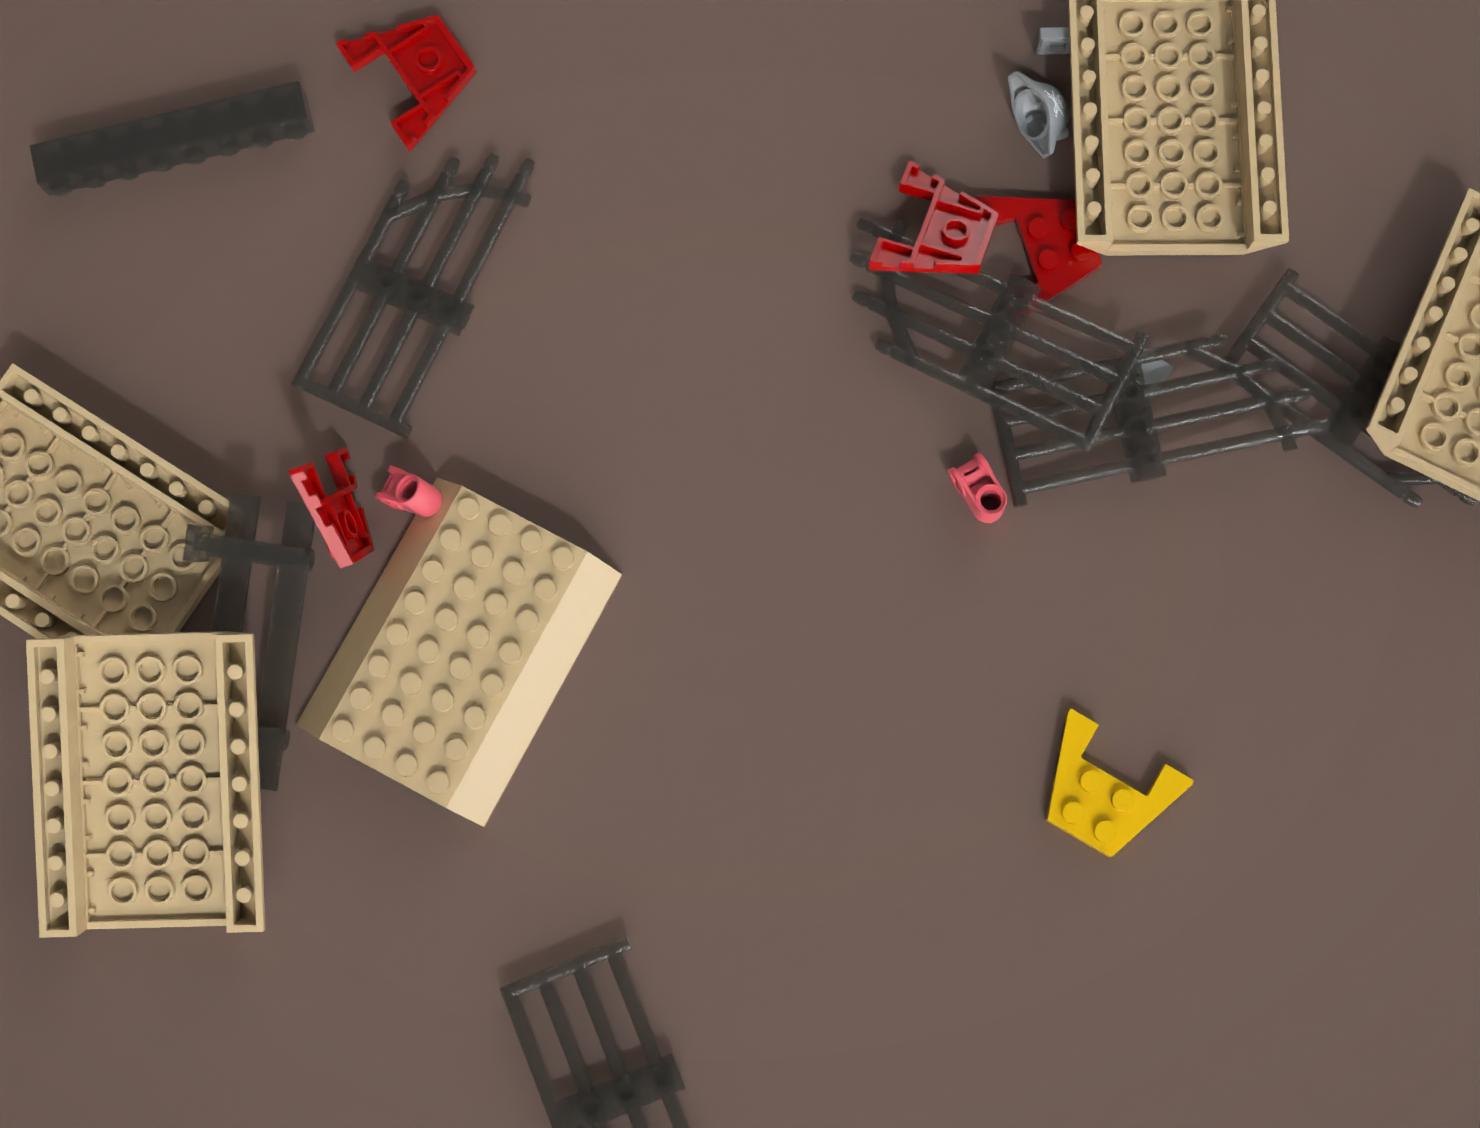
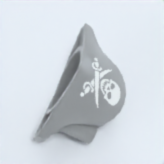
M1018 71L1013 72L1008 76V83L1015 121L1022 135L1044 159L1053 154L1056 141L1065 139L1069 135L1068 128L1066 127L1069 121L1067 101L1054 86L1036 82Z

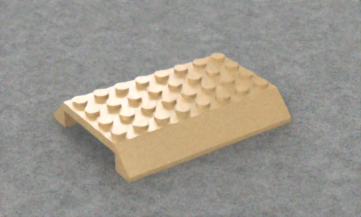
M1068 0L1077 244L1105 256L1245 255L1288 243L1289 226L1276 0Z
M1468 188L1366 430L1384 456L1480 501V193Z
M12 363L0 380V398L3 399L0 402V615L36 639L73 635L179 632L236 550L247 512Z
M436 478L432 486L439 489L442 493L440 508L432 516L422 517L416 514L296 726L441 806L485 827L620 581L622 574L588 551L461 485Z
M230 631L97 634L26 640L39 938L77 937L87 929L226 926V933L264 932L266 929L254 634Z

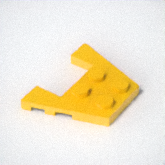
M1070 708L1065 715V726L1062 740L1060 741L1056 773L1053 778L1046 821L1110 858L1191 787L1194 780L1164 764L1145 796L1081 758L1099 724Z

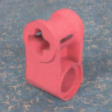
M980 452L974 454L972 460L957 469L951 467L947 470L955 489L964 498L979 521L993 523L1002 516L1007 504V495L994 476L989 463ZM985 497H991L997 501L999 507L995 510H987L981 505L980 500Z
M389 466L387 471L390 474L381 492H376L375 499L394 509L405 510L422 517L432 516L438 511L442 503V493L439 489L415 474L408 473L395 466Z

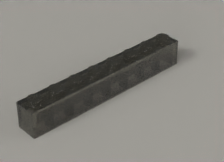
M295 81L29 146L37 184L49 196H66L76 189L85 187L99 188L104 186L106 182L118 179L132 180L137 178L139 174L151 171L166 172L176 165L184 163L199 164L209 157L217 155L232 156L242 149L251 147L265 148L272 145L275 141L284 139L298 140L304 138L306 134L315 132L307 94L301 83Z

